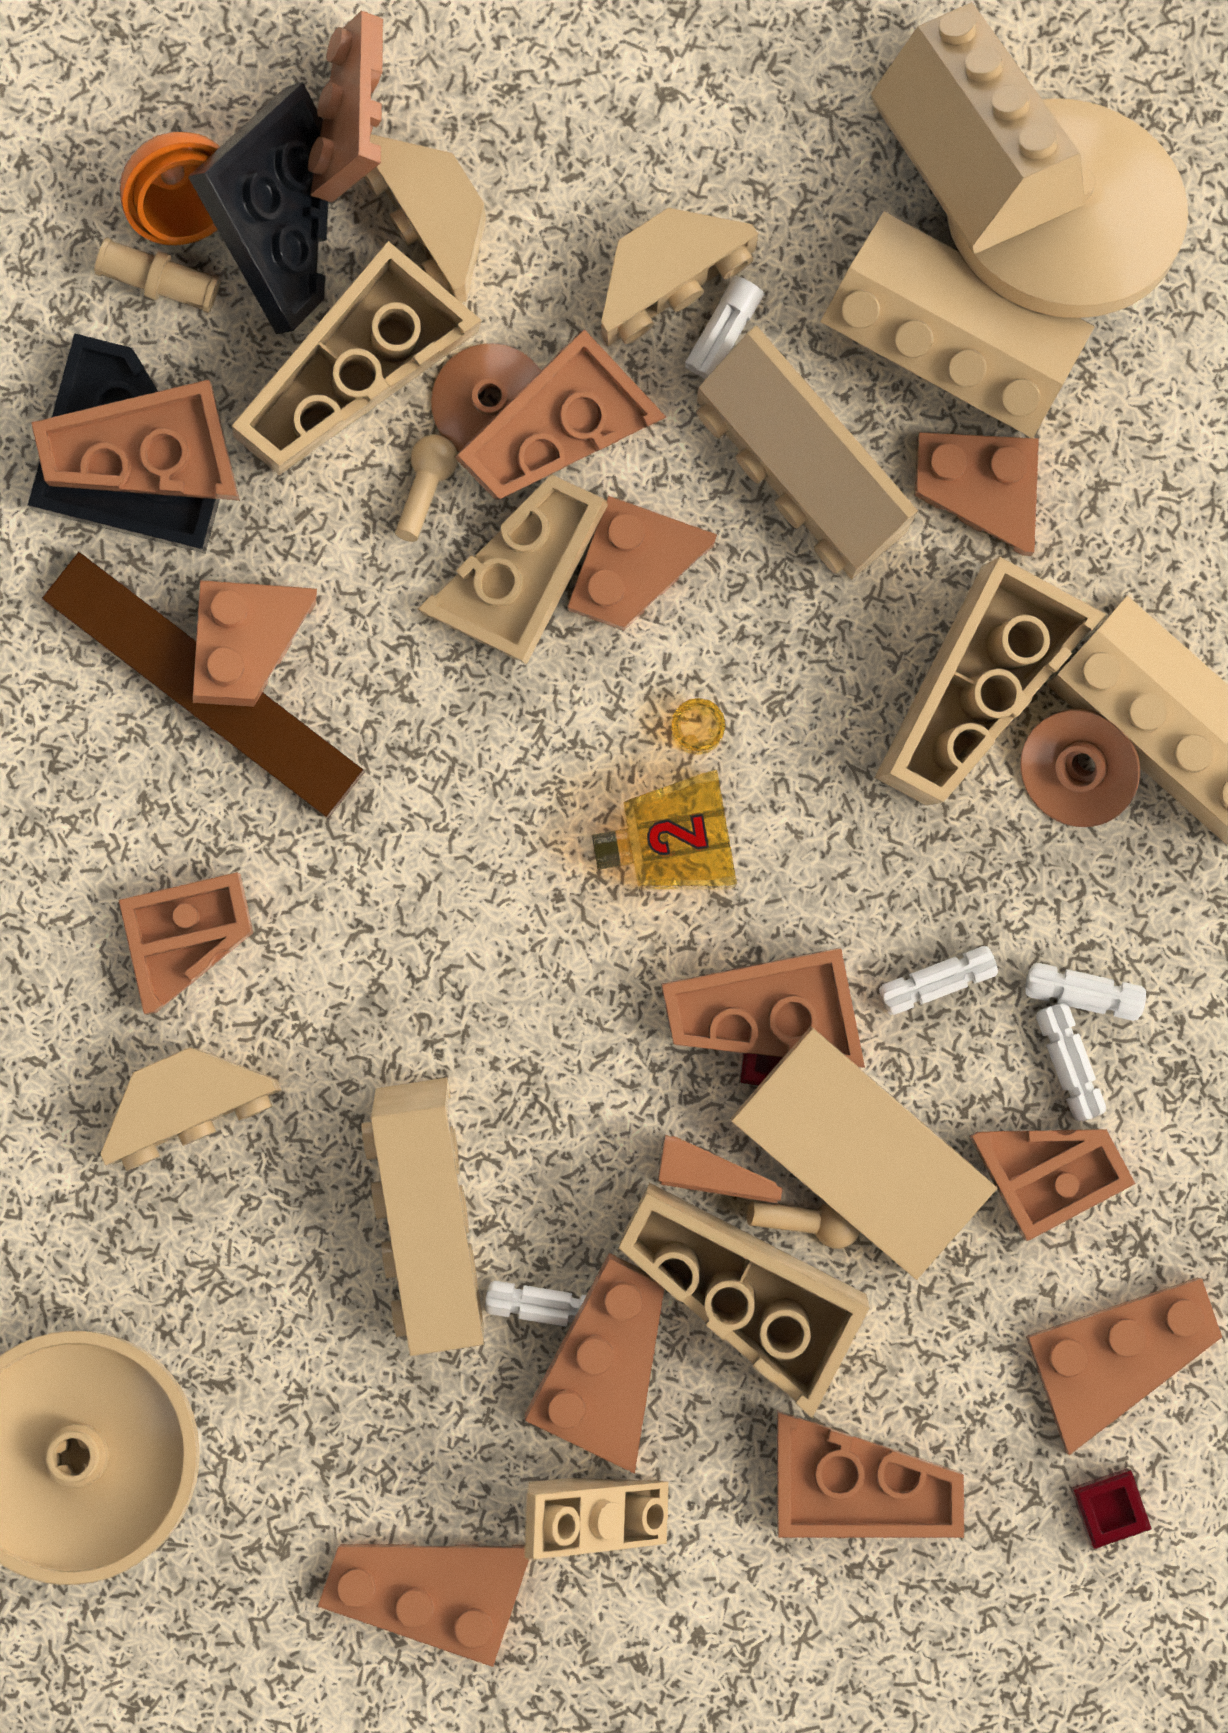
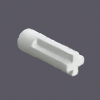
M733 276L718 302L719 305L687 358L685 368L700 375L703 379H706L729 354L747 321L750 320L763 298L764 292L759 287L742 277Z

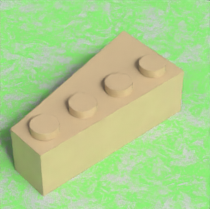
M388 241L232 425L233 437L274 472L281 475L475 336L479 331L482 320Z
M998 557L981 566L874 778L926 806L944 802L994 745L996 738L1014 718L1021 714L1032 701L1031 698L1054 672L1058 671L1071 656L1073 649L1088 632L1097 626L1106 614L1002 557Z
M448 1077L376 1088L371 1122L361 1124L366 1159H378L381 1181L371 1183L376 1219L387 1218L391 1238L389 1241L381 1242L384 1271L387 1279L397 1277L401 1298L391 1300L394 1331L396 1337L407 1336L410 1356L484 1345V1321L472 1243L468 1244L467 1239L469 1221L463 1186L459 1185L457 1175H460L455 1128L449 1126L448 1103L451 1098Z
M650 1182L622 1234L618 1247L619 1250L679 1302L682 1301L706 1322L705 1325L723 1341L729 1342L753 1363V1367L771 1383L777 1384L793 1398L795 1404L811 1418H813L870 1309L867 1294Z

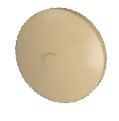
M1062 98L1042 99L1081 153L1085 205L976 254L972 253L947 215L952 238L962 258L980 280L1000 296L1028 310L1066 318H1088L1122 310L1147 296L1159 285L1172 267L1181 248L1188 221V202L1181 176L1173 160L1161 144L1149 132L1126 116L1091 102Z
M64 1331L32 1338L18 1344L0 1356V1564L21 1576L43 1583L57 1585L93 1583L118 1575L139 1564L153 1554L176 1529L186 1513L197 1482L200 1456L198 1430L191 1406L181 1386L164 1365L150 1353L129 1341L109 1334L92 1331Z

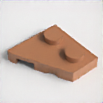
M1107 1129L975 1132L969 1136L1025 1241L1043 1234L1136 1184Z

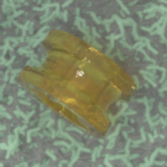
M702 698L689 699L679 705L673 714L671 723L672 738L677 746L686 753L694 755L709 753L723 739L726 726L724 714L710 700ZM697 711L702 719L712 717L716 729H708L707 734L711 736L710 739L699 743L695 735L684 736L680 724H688L689 719L685 717L688 713Z

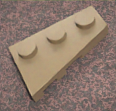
M551 474L500 525L501 530L475 556L471 555L456 570L458 574L436 596L432 594L417 610L527 665L608 506L605 499Z

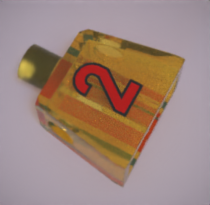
M717 770L708 771L624 801L623 810L626 829L591 834L597 870L633 864L637 890L734 889L737 885Z

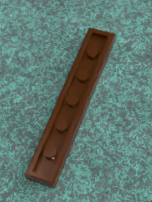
M81 552L75 555L42 597L47 604L329 819L365 773L363 768L263 692L254 707L193 703L196 641Z

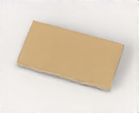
M812 1026L731 1117V1121L916 1280L998 1189L994 1183Z

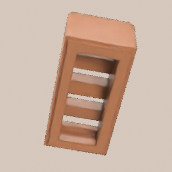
M664 1135L657 1179L661 1185L777 1203V1200L781 1201L783 1188L777 1186L775 1182L678 1137Z

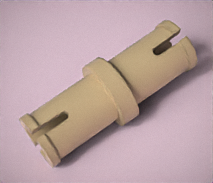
M107 237L100 246L94 268L95 275L105 276L143 289L145 297L158 300L160 296L201 309L208 314L213 308L221 283V276L210 275L172 262L171 254L158 251L156 255H152L114 242L113 239Z

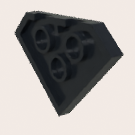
M303 82L286 86L188 176L276 334L294 331L325 299L326 276L317 273L318 242L327 241L328 201L310 195L314 173L308 169L310 152L316 139L320 137L323 119L318 116L317 108Z
M74 333L52 417L155 393L158 390L133 348ZM39 461L27 506L33 511L206 554L220 499L49 486L45 482Z

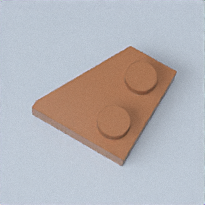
M919 432L917 436L915 496L939 510L945 509L958 516L961 522L979 532L983 530L1014 547L1013 551L1020 555L1032 556L1035 551L1039 438Z
M608 496L606 501L608 506L596 528L568 604V611L624 631L645 612V609L657 597L663 595L678 581L679 577L691 565L713 548L717 534Z
M200 580L193 703L254 707L266 688L269 677L276 665L281 663L292 645V639L307 614H311L314 609L317 589Z
M238 872L119 900L142 1008L146 1015L154 1014L161 1010L254 933L241 874Z

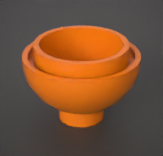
M168 132L154 136L142 144L126 163L120 179L121 205L131 227L142 237L164 245L189 244L202 240L216 232L217 228L188 176L218 150L220 146L206 136L190 132Z

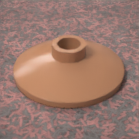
M480 344L459 352L443 366L433 386L431 407L438 431L442 436L448 438L459 452L541 370L527 355L507 345ZM487 388H494L500 392L502 397L497 405L487 407L478 400L480 393Z
M1067 709L1048 716L1031 731L1022 749L1021 775L1029 796L1045 814L1063 824L1075 827H1094L1107 823L1120 815L1128 807L1137 792L1140 781V762L1134 744L1115 724L1095 711ZM1085 753L1089 755L1095 762V770L1088 771L1083 769L1078 763V754Z

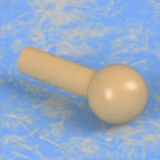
M427 435L421 438L412 449L411 464L416 475L395 530V534L405 541L416 542L418 540L438 482L448 479L457 468L458 461L454 458L457 454L456 447L444 436Z
M751 1201L747 1210V1224L749 1226L812 1233L816 1235L822 1244L834 1249L850 1246L860 1234V1231L827 1203L821 1205L819 1209Z

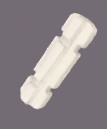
M981 946L963 953V958L960 960L955 956L909 974L910 979L904 981L903 977L885 983L879 988L880 996L887 1012L895 1015L914 1008L913 1003L917 1001L920 1004H924L966 988L969 981H973L976 984L992 978L998 973L997 964L988 946Z
M1042 963L1032 965L1025 984V993L1030 998L1049 1002L1050 997L1057 998V1003H1066L1070 1007L1105 1014L1106 1010H1112L1114 1017L1132 1021L1138 1020L1142 1015L1146 1002V989L1142 986L1122 982L1121 986H1114L1113 979L1066 969L1065 974L1058 973L1057 967Z
M1058 1003L1041 1009L1037 1012L1036 1019L1042 1035H1048L1050 1043L1046 1046L1062 1089L1069 1091L1070 1098L1066 1100L1073 1118L1076 1121H1086L1100 1116L1106 1112V1105L1100 1089H1094L1091 1082L1096 1080L1080 1035L1074 1034L1071 1028L1076 1024L1069 1006L1066 1003Z
M493 1281L487 1289L485 1310L491 1315L509 1317L510 1313L519 1314L518 1319L567 1327L568 1322H573L586 1295H581V1299L572 1298V1293L526 1285L521 1290L515 1289V1284Z

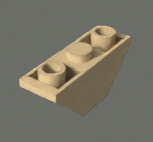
M371 134L370 142L381 146V163L364 176L365 181L375 196L386 192L396 208V211L389 214L400 237L407 246L416 241L428 259L420 264L422 270L461 303L465 302L468 298L486 224L483 200L453 153Z
M668 207L620 238L617 243L601 321V338L606 345L610 346L619 339H622L624 344L637 340L654 326L651 318L670 306L677 312L695 302L704 293L701 287L703 284L719 274L724 279H729L743 271L754 260L751 253L756 251L758 232L754 226L749 223Z
M189 1047L132 1073L100 1155L105 1166L114 1165L122 1161L125 1170L129 1171L159 1158L160 1154L156 1146L179 1137L182 1146H185L215 1133L216 1129L212 1121L235 1112L238 1121H242L273 1107L268 1096L280 1092L282 1089L278 1080L198 1048Z
M564 1478L529 1482L526 1500L525 1558L536 1560L667 1544L669 1482Z

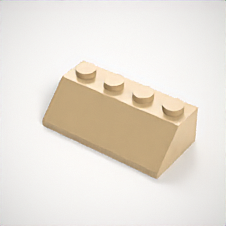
M968 3L919 25L872 91L871 98L875 107L972 253L981 252L1085 205L1080 151L974 3Z
M883 211L856 255L820 321L1032 439L1095 327L1081 318L1041 314L1012 303L980 280L966 264L959 251L886 211Z
M756 325L698 387L697 402L701 407L696 413L704 426L716 438L719 439L726 434L740 450L735 458L740 467L755 483L759 484L765 479L779 495V498L774 503L783 517L796 529L804 524L819 541L814 546V550L822 562L833 573L837 574L843 569L853 579L907 533L918 510Z
M1127 595L1047 685L1073 709L1095 711L1122 730L1136 748L1140 768L1227 845L1228 684Z

